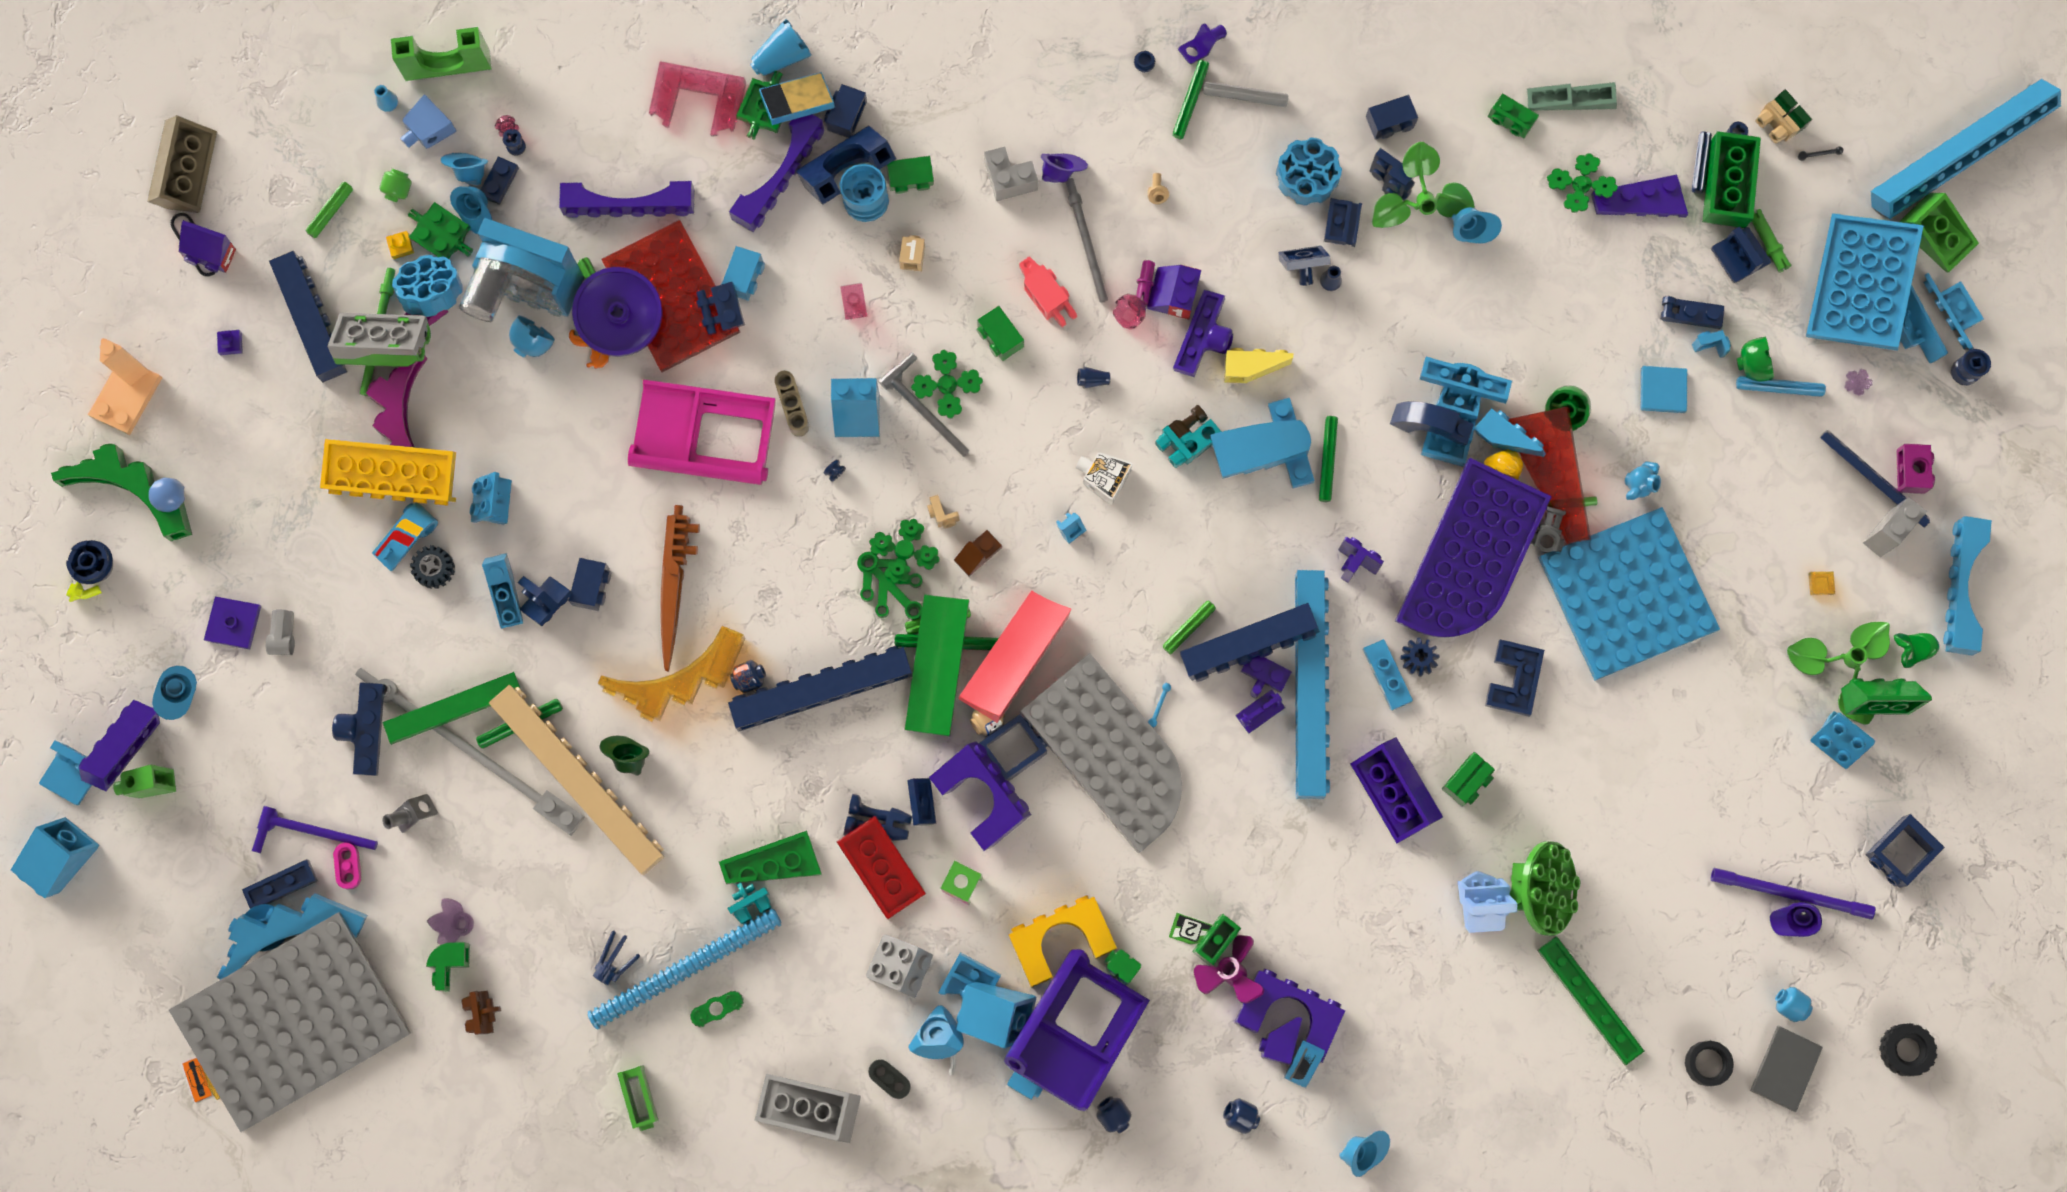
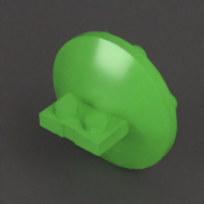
M1544 841L1532 849L1526 863H1513L1510 896L1517 902V911L1525 912L1530 926L1537 933L1547 936L1561 933L1569 924L1573 913H1576L1578 910L1577 890L1581 884L1580 878L1576 875L1570 850L1558 842Z

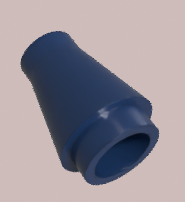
M1331 266L1321 275L1320 283L1324 289L1335 291L1341 286L1342 278L1339 267Z
M1085 366L1083 369H1078L1077 385L1082 386L1083 389L1110 384V372Z

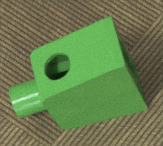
M152 764L122 772L120 774L121 781L114 782L113 784L116 795L123 794L133 798H146L176 792L174 769Z

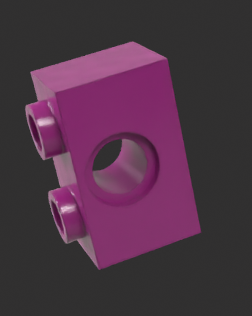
M1903 444L1896 450L1898 491L1915 494L1927 493L1935 484V475L1932 474L1934 453L1931 452V445ZM1913 465L1919 467L1920 473L1914 470Z

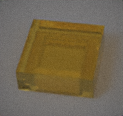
M1834 571L1810 572V595H1834Z

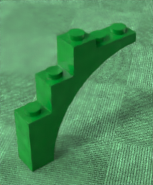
M104 444L100 446V449L94 450L95 459H85L80 464L63 466L58 471L51 473L53 482L61 487L78 483H102L130 491L148 506L158 522L163 537L169 541H174L193 535L184 502L177 510L172 512L158 511L149 501V489L155 482L151 467L140 461L132 462L127 467L123 450L115 444Z

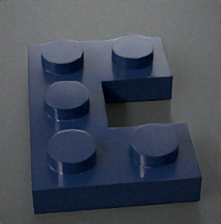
M1500 639L1494 663L1516 668L1513 685L1511 688L1490 683L1485 706L1530 717L1532 715L1545 650Z

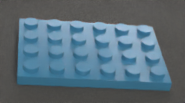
M1832 213L1806 337L1898 351L1924 225Z

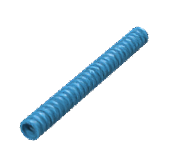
M770 908L769 912L766 913L764 911L762 916L757 915V919H750V923H743V927L738 926L736 931L731 930V933L724 934L723 938L718 937V941H711V945L706 944L704 949L699 948L697 953L694 951L691 956H685L686 959H680L679 963L676 964L674 962L672 967L667 966L665 971L660 970V974H653V978L648 977L646 978L647 981H641L640 985H634L633 989L628 988L626 993L621 992V996H614V1000H607V1004L602 1003L600 1008L597 1006L593 1012L591 1010L588 1011L587 1015L591 1024L597 1030L600 1029L601 1025L605 1026L608 1021H614L613 1018L616 1017L618 1019L620 1014L625 1015L627 1010L632 1011L634 1006L636 1008L639 1007V1003L642 1002L644 1004L647 999H653L652 996H658L659 992L664 993L666 988L671 989L673 984L678 985V981H685V977L690 978L692 973L697 974L699 969L702 971L705 966H711L710 963H716L717 959L720 958L722 960L724 955L729 956L731 951L736 952V948H743V944L748 945L750 940L755 941L756 937L760 938L763 933H769L768 930H775V926L780 927L782 923L774 909Z

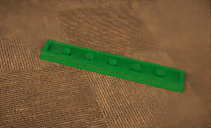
M515 673L506 674L382 722L390 744L398 743L491 707L489 702L509 684L514 689L516 687L520 688Z
M1557 936L1537 950L1624 1065L1629 1064L1644 1052L1643 1048Z

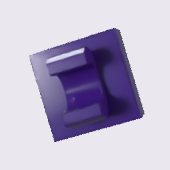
M240 330L217 332L218 354L221 356L243 353L242 332Z

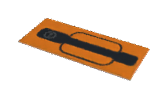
M195 1058L182 1063L194 1101L198 1102L212 1096L204 1070L198 1059Z

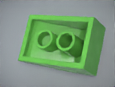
M1929 193L1899 221L1902 223L1924 225L1920 248L1945 272H1950L1979 244L1946 193Z

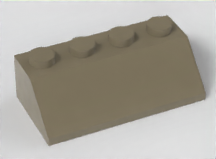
M178 115L165 120L147 202L169 210L200 212L217 131Z

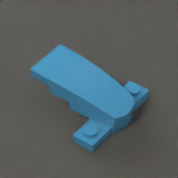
M1425 357L1419 380L1443 386L1436 405L1459 413L1460 418L1474 424L1468 444L1464 446L1441 435L1427 431L1421 455L1464 467L1473 438L1476 419L1478 418L1481 397L1506 404L1512 380L1487 374L1471 364H1451Z
M1290 398L1268 403L1273 422L1240 427L1210 435L1222 479L1241 473L1245 475L1261 469L1267 470L1285 463L1292 488L1312 484L1315 481L1307 457L1311 445L1310 433L1301 420H1296Z

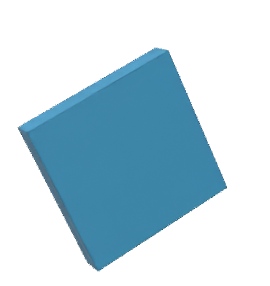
M1642 366L1641 411L1686 413L1687 369Z

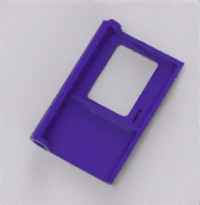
M1073 949L1068 953L1004 1058V1062L1010 1069L1073 1108L1086 1111L1150 1000L1114 979L1111 975L1091 965L1085 951ZM1083 977L1091 980L1121 1000L1120 1006L1096 1046L1089 1045L1056 1024L1057 1017Z

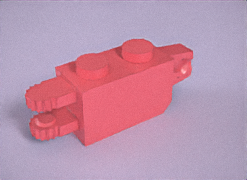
M1030 256L1019 263V267L1025 277L1024 290L1047 320L1054 317L1058 324L1064 327L1066 325L1065 319L1059 313L1063 309L1073 320L1078 317L1069 303L1068 297L1070 295L1064 286L1060 287L1055 281L1057 278L1051 269L1047 270L1044 265L1039 266Z

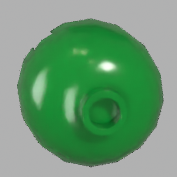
M1766 336L1755 338L1745 343L1741 348V357L1736 358L1738 370H1743L1745 376L1750 380L1768 381L1774 378Z
M1563 386L1556 389L1549 396L1545 405L1547 419L1549 418L1552 425L1562 431H1575L1587 422L1591 413V401L1588 394L1576 386Z

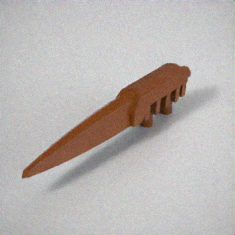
M675 505L674 515L667 516L662 565L661 639L664 669L667 672L670 670L675 645L682 581L684 578V570L679 565H687L686 555L698 554V546H687V543H689L688 533L700 532V524H690L691 519L687 515H683L682 505Z

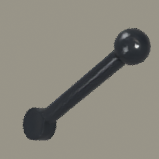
M1838 146L1835 149L1811 153L1801 151L1798 154V159L1804 161L1808 157L1834 153L1840 155L1844 149Z

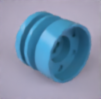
M868 164L854 165L847 169L842 175L839 185L844 207L849 216L862 222L874 221L880 218L886 212L889 204L886 182L881 171Z

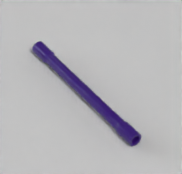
M1713 868L1711 873V881L1729 886H1739L1847 912L1872 920L1875 916L1876 908L1872 905L1855 901L1850 902L1738 875L1734 872Z

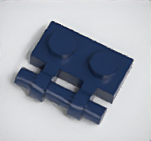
M733 282L712 287L713 296L707 298L705 290L696 292L698 297L697 305L698 308H701L704 318L702 323L706 327L708 335L716 334L715 325L720 323L723 331L745 325ZM716 305L718 316L712 317L709 306Z

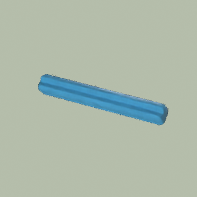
M1743 376L1738 377L1736 381V388L1741 390L1819 397L1825 395L1826 385L1822 383L1777 379L1754 381Z

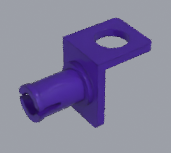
M1204 23L1201 25L1195 38L1179 46L1178 50L1189 64H1193L1208 56L1215 42L1227 36V31L1223 25H1218L1210 30ZM1192 47L1197 51L1198 55L1191 56L1187 53L1186 49Z

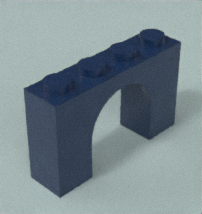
M867 126L796 170V173L805 189L823 205L841 194L834 181V177L844 168L855 163L868 162L880 170L896 160V157L888 141L873 128Z

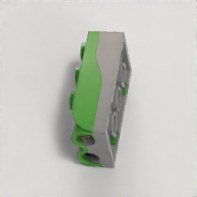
M340 313L331 335L328 349L335 364L409 366L416 361H423L425 345H428L430 342L431 331L426 316Z

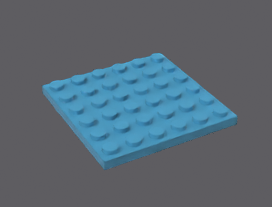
M1663 507L1563 546L1561 552L1551 551L1538 557L1594 681L1720 630Z

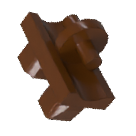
M488 991L469 992L470 996L461 1000L464 1011H472L473 1019L466 1020L465 1022L466 1032L475 1033V1035L494 1033L493 1022H496L495 1013L501 1012V1006L494 1007L493 998L489 999Z

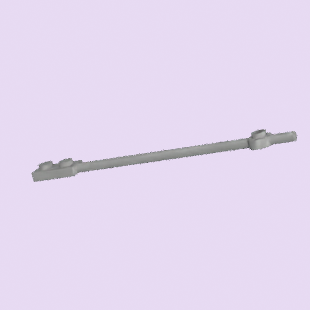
M362 668L356 672L355 675L366 683L385 684L388 687L387 692L384 693V703L393 701L407 712L418 709L398 694V687L393 681L389 679L378 680ZM443 725L432 729L535 801L537 804L533 809L570 836H572L585 818L546 790L543 795L539 794Z

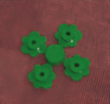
M1591 153L1586 154V156L1579 155L1576 158L1577 164L1575 169L1580 170L1582 175L1576 177L1573 181L1572 177L1569 176V171H1562L1559 168L1554 169L1552 174L1547 176L1549 188L1553 190L1557 188L1564 190L1566 186L1572 184L1575 192L1566 196L1567 200L1564 201V207L1571 209L1572 213L1588 209L1589 197L1584 196V194L1589 192L1591 186L1597 196L1602 195L1605 198L1611 197L1613 192L1618 189L1614 177L1606 178L1605 176H1600L1593 183L1587 177L1591 172H1597L1600 165V159L1593 157Z
M941 350L940 354L933 355L932 361L934 369L940 371L944 376L940 377L936 383L930 375H917L911 388L915 391L917 398L923 399L925 396L931 397L933 391L938 387L939 391L945 394L943 399H939L937 402L939 406L938 414L952 419L954 415H959L962 412V407L959 405L960 399L958 397L954 398L952 395L957 385L963 388L964 393H969L970 391L978 393L983 379L979 377L977 370L972 369L969 372L963 371L961 377L956 381L953 376L948 374L951 372V369L957 367L955 362L957 356L953 352L948 353L947 350Z
M916 519L901 521L898 533L900 536H903L904 540L899 541L896 546L892 542V537L890 535L885 536L882 532H877L874 538L869 540L872 554L886 556L888 552L894 550L895 555L900 558L895 562H889L888 568L884 572L885 576L891 579L893 583L908 581L910 567L906 565L904 560L911 558L913 555L917 560V565L919 567L924 566L927 570L933 569L934 565L940 561L936 547L929 548L924 545L921 547V550L915 551L911 542L913 540H920L921 534L924 532V526L918 523Z

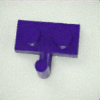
M1260 655L1251 658L1252 661L1243 666L1241 672L1257 680L1250 692L1253 698H1257L1260 695L1264 685L1281 693L1292 671L1265 657H1260Z

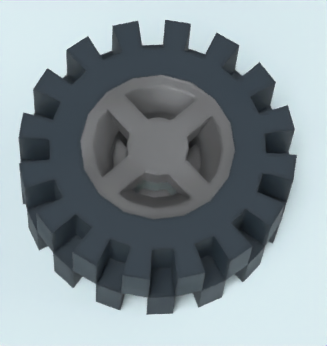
M430 545V548L422 547L423 551L418 550L416 552L418 555L412 557L413 563H410L412 568L411 574L422 586H426L429 589L432 587L438 589L439 585L444 587L446 585L445 582L447 580L450 582L452 579L450 576L455 573L453 570L455 564L452 562V557L440 547L436 548L434 545Z

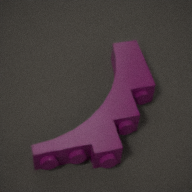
M424 356L422 362L416 361L412 365L395 368L390 373L387 381L380 376L377 380L372 381L368 387L366 394L385 409L384 412L376 416L372 426L378 433L391 441L390 445L415 448L408 426V402L417 374L428 359L426 356Z

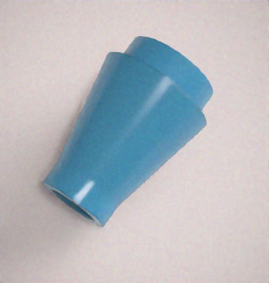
M379 85L375 88L374 93L378 108L386 112L393 111L398 104L396 94L388 90L384 85Z

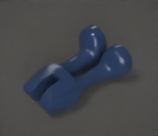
M852 794L848 811L849 815L869 818L876 816L878 820L885 822V824L881 825L891 841L908 840L909 831L898 827L895 828L893 823L911 825V815L893 807L890 811L868 807L862 803L861 797L858 794ZM847 816L843 836L865 823V821Z

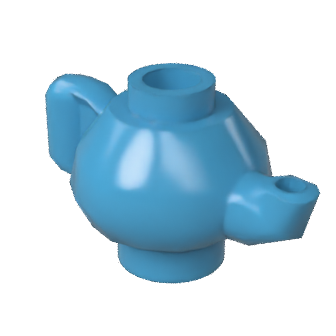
M1646 461L1642 466L1635 468L1626 475L1625 485L1630 489L1626 494L1627 500H1635L1638 497L1643 498L1649 496L1652 492H1658L1661 485V478L1657 475L1660 468L1658 463Z

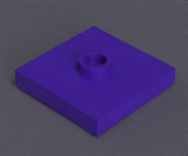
M215 596L204 641L250 650L261 605Z

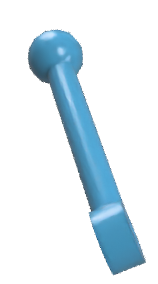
M1169 683L1163 684V692L1153 717L1148 721L1152 728L1156 727V719L1166 694L1171 690Z

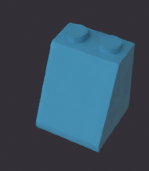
M831 379V405L835 437H880V394L877 379Z
M64 817L35 827L12 866L11 871L21 881L33 888L38 895L48 898L63 890L98 849L99 844Z
M980 982L968 984L962 992L963 1001L961 1010L957 1015L958 1024L956 1030L1004 1049L1011 1047L1034 1011L1037 996Z

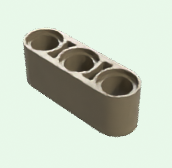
M780 371L776 374L774 380L789 429L794 436H804L809 430V423L794 376L789 371ZM783 380L791 381L787 387L780 386V383ZM790 400L797 401L794 407H788L786 404ZM797 420L804 422L799 428L793 426V423Z

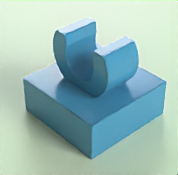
M1075 512L1072 515L1067 513V519L1062 523L1059 520L1057 521L1064 540L1069 544L1087 531L1081 518Z

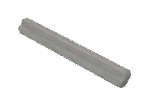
M1205 82L1203 94L1282 107L1287 106L1289 98L1288 94L1213 82Z

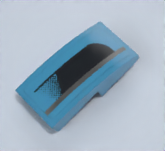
M1303 1040L1284 1078L1306 1088L1325 1050Z

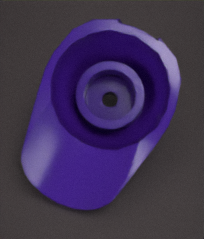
M1799 902L1773 911L1770 914V924L1773 931L1780 936L1807 937L1816 934L1821 929L1822 916L1816 906L1810 903Z

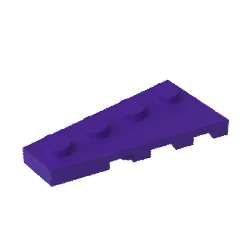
M1677 174L1617 186V191L1613 192V195L1609 198H1605L1602 195L1597 196L1595 191L1591 193L1595 211L1598 215L1637 214V216L1658 215V217H1668L1671 215L1681 218L1688 216Z

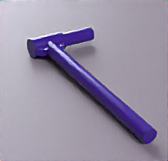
M264 806L257 826L258 832L252 851L261 853L267 832H270L275 826L343 843H350L371 850H376L378 841L278 817L279 814L275 808Z

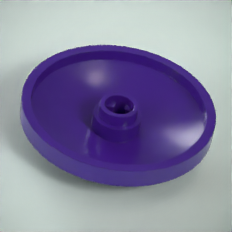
M623 267L602 269L589 276L577 290L572 306L574 326L582 340L593 350L614 357L632 355L647 347L656 337L663 316L661 299L652 283L637 271Z

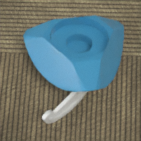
M938 1005L916 1033L908 1048L912 1053L928 1059H945L950 1057L949 1075L953 1076L956 1066V1053L962 1049L964 1040L962 1033L956 1030L957 1022L943 1005Z

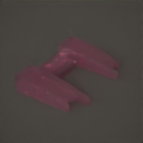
M660 61L649 115H658L664 120L662 125L669 128L679 89L718 96L710 135L718 136V131L729 128L732 132L736 126V115L741 106L747 82L744 77Z

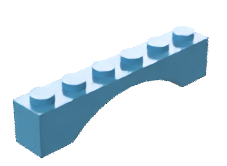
M1964 516L1953 525L1952 533L1955 536V541L1951 548L1953 565L1949 570L1951 587L1947 592L1949 609L1945 615V621L1948 622L1943 638V642L1946 644V652L1971 656L1981 652L1983 629L1976 620L1971 608L1968 581L1976 557L1990 542L1992 520Z

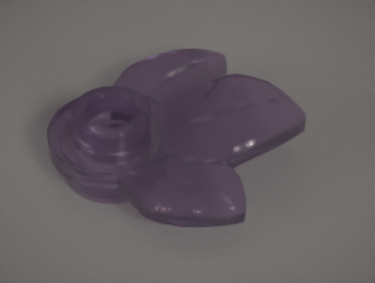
M444 898L441 901L443 912L435 914L427 920L429 926L440 933L437 943L440 945L455 943L460 936L469 934L474 927L473 918L469 914L464 913L461 903L449 898ZM465 920L466 926L461 929L459 922Z

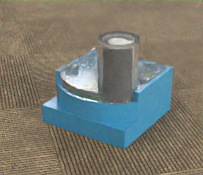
M484 218L477 233L482 240V244L472 264L474 273L461 300L459 309L478 320L493 322L502 299L506 295L511 301L519 303L521 300L528 303L527 305L534 309L540 310V308H543L554 316L560 317L564 315L568 317L576 292L584 280V276L569 247Z

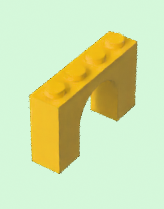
M1088 895L1075 900L1076 905L1068 908L1067 905H1063L1054 910V915L1046 917L1043 914L1034 918V923L1025 927L1023 923L1011 929L1012 933L1009 934V938L1031 988L1053 978L1043 956L1041 943L1046 932L1056 925L1069 924L1078 928L1084 934L1095 959L1111 953L1112 950H1117L1095 897L1089 899Z

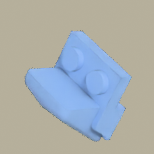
M1476 871L1465 877L1462 881H1458L1460 903L1463 905L1466 930L1470 933L1504 930L1506 915L1517 912V902L1510 896V886L1503 878L1496 879L1491 875Z

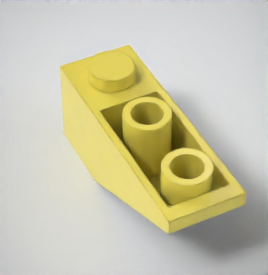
M1242 348L1227 350L1225 355L1224 382H1251L1291 365L1293 353H1288L1286 350H1276L1275 352H1266L1264 349L1244 351Z

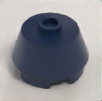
M86 540L75 544L71 548L72 551L68 561L66 560V566L69 574L75 581L81 584H95L110 576L113 570V557L110 549L105 544L95 540Z

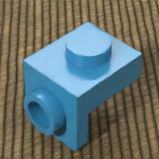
M1723 330L1714 333L1710 331L1703 332L1697 335L1698 338L1692 343L1695 352L1716 346L1720 358L1725 357L1731 347L1730 340L1725 336Z

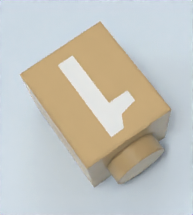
M916 235L902 237L899 259L900 269L922 271L925 253L924 239Z

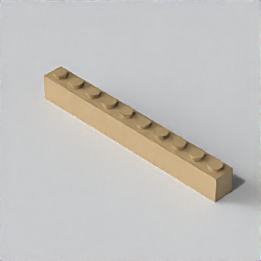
M509 684L489 702L490 706L640 874L645 875L665 857L661 853L664 850L663 847L655 839L652 842L648 839L646 834L649 832L640 822L636 825L631 820L633 814L625 805L620 807L615 802L618 797L610 788L605 790L600 785L603 781L594 771L591 774L585 768L587 765L586 761L579 754L575 757L570 751L572 746L564 737L559 739L555 735L557 729L549 720L544 722L539 717L542 712L534 704L529 706L524 700L527 697L526 694L519 687L514 689Z

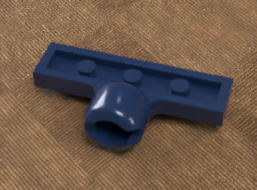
M360 682L356 714H337L332 723V735L336 741L354 743L353 774L378 776L385 684Z

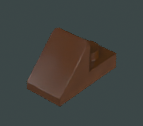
M986 530L973 542L970 540L954 561L969 577L1002 548V545Z

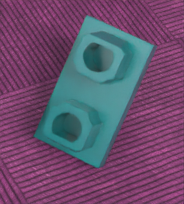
M739 883L737 884L739 891L732 896L735 901L742 897L744 899L728 907L731 915H735L737 920L743 924L753 919L747 909L751 905L756 904L760 913L772 908L768 898L770 894L764 887L748 895L756 890L754 885L751 884L744 888L743 884Z

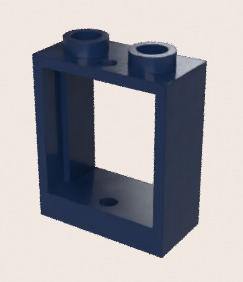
M1021 714L979 743L985 747L988 757L1000 767L1001 774L1008 781L1047 754V744L1040 736H1036L1032 726ZM1020 724L1038 751L1006 773L987 746Z
M1911 814L1901 817L1865 855L1869 858V862L1874 868L1881 870L1887 875L1886 879L1889 883L1901 888L1908 886L1945 847ZM1902 830L1927 853L1906 875L1882 853Z

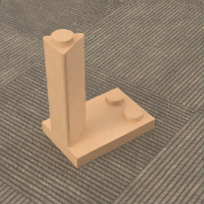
M102 338L100 362L108 367L112 373L88 415L130 435L163 377L148 370L120 345Z

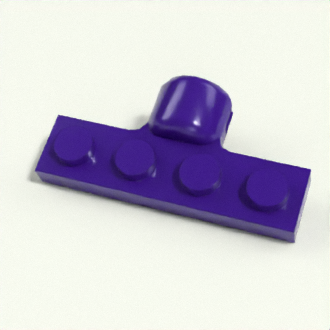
M1203 290L1173 366L1174 371L1195 377L1206 351L1211 350L1225 354L1230 349L1233 341L1232 329L1217 325L1216 323L1225 301V295Z

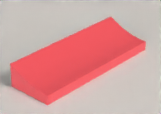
M1031 590L960 694L959 700L998 723L1069 618L1071 608L1057 604Z

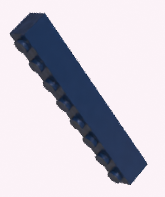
M893 646L886 649V653L880 655L871 653L864 656V660L858 662L849 660L843 662L842 667L839 668L826 667L820 670V674L813 676L811 673L804 674L798 677L799 680L791 683L789 680L782 681L776 684L777 687L769 690L767 687L760 688L754 691L755 694L747 697L745 694L732 698L733 701L728 702L735 728L738 732L910 678L912 677V672L904 647Z

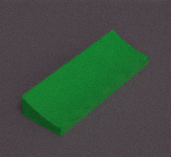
M924 594L905 730L943 736L951 735L969 599Z

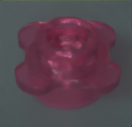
M509 115L499 117L495 123V129L499 130L498 134L500 137H503L504 132L509 129L519 130V126L515 124V118Z

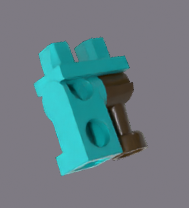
M1199 405L1191 409L1192 415L1182 421L1175 420L1169 426L1167 425L1163 428L1162 435L1155 441V445L1161 452L1170 446L1175 450L1168 457L1169 462L1174 468L1184 463L1187 465L1191 463L1192 460L1212 446L1210 435L1222 432L1212 419L1208 420L1193 433L1191 432L1190 428L1197 421L1203 423L1208 419V416Z

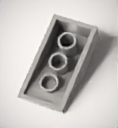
M766 1074L755 1121L850 1143L861 1096Z

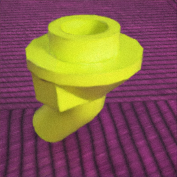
M77 582L76 584L71 583L66 596L70 597L69 602H73L78 599L91 598L102 592L99 585L84 590L82 584Z

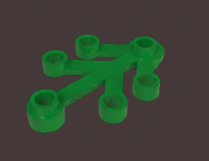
M871 552L862 553L857 560L858 568L863 572V589L860 592L861 599L865 602L873 600L874 592L871 589L872 575H874L879 580L878 605L875 608L876 615L879 618H885L889 615V608L887 606L889 591L905 608V614L908 619H920L922 605L917 601H910L895 584L919 588L923 583L921 575L914 573L909 575V579L906 582L899 581L898 583H893L880 568H888L889 562H895L900 558L879 559L877 555ZM867 560L873 562V565L870 567H866L864 564ZM914 577H918L920 579V582L918 584H913L911 582ZM865 591L871 592L869 598L863 597ZM879 608H886V613L879 614ZM913 608L918 609V611H919L918 614H917V615H911V614H910L911 609H913Z

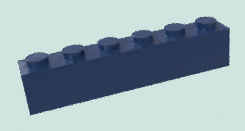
M293 250L269 260L316 376L323 383L347 373L345 364H335L328 349L332 335L328 326L332 324L326 313L323 314L321 307L324 305L318 294L315 295L313 288L316 286L311 275L307 276L305 269L308 266L303 256L299 257Z
M1306 603L1180 651L1191 681L1196 680V682H1200L1209 678V674L1214 672L1220 674L1230 670V666L1235 664L1241 666L1252 661L1251 658L1256 656H1269L1277 648H1290L1298 640H1311L1320 631L1310 605Z

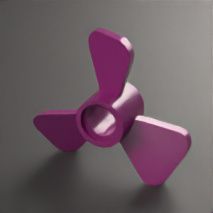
M1245 935L1235 937L1232 957L1223 958L1217 967L1207 965L1195 966L1194 976L1196 984L1203 994L1210 993L1225 981L1234 987L1237 999L1241 1003H1250L1263 995L1264 988L1247 978V970L1241 964L1254 944L1253 938ZM1235 968L1234 973L1229 975L1230 971Z

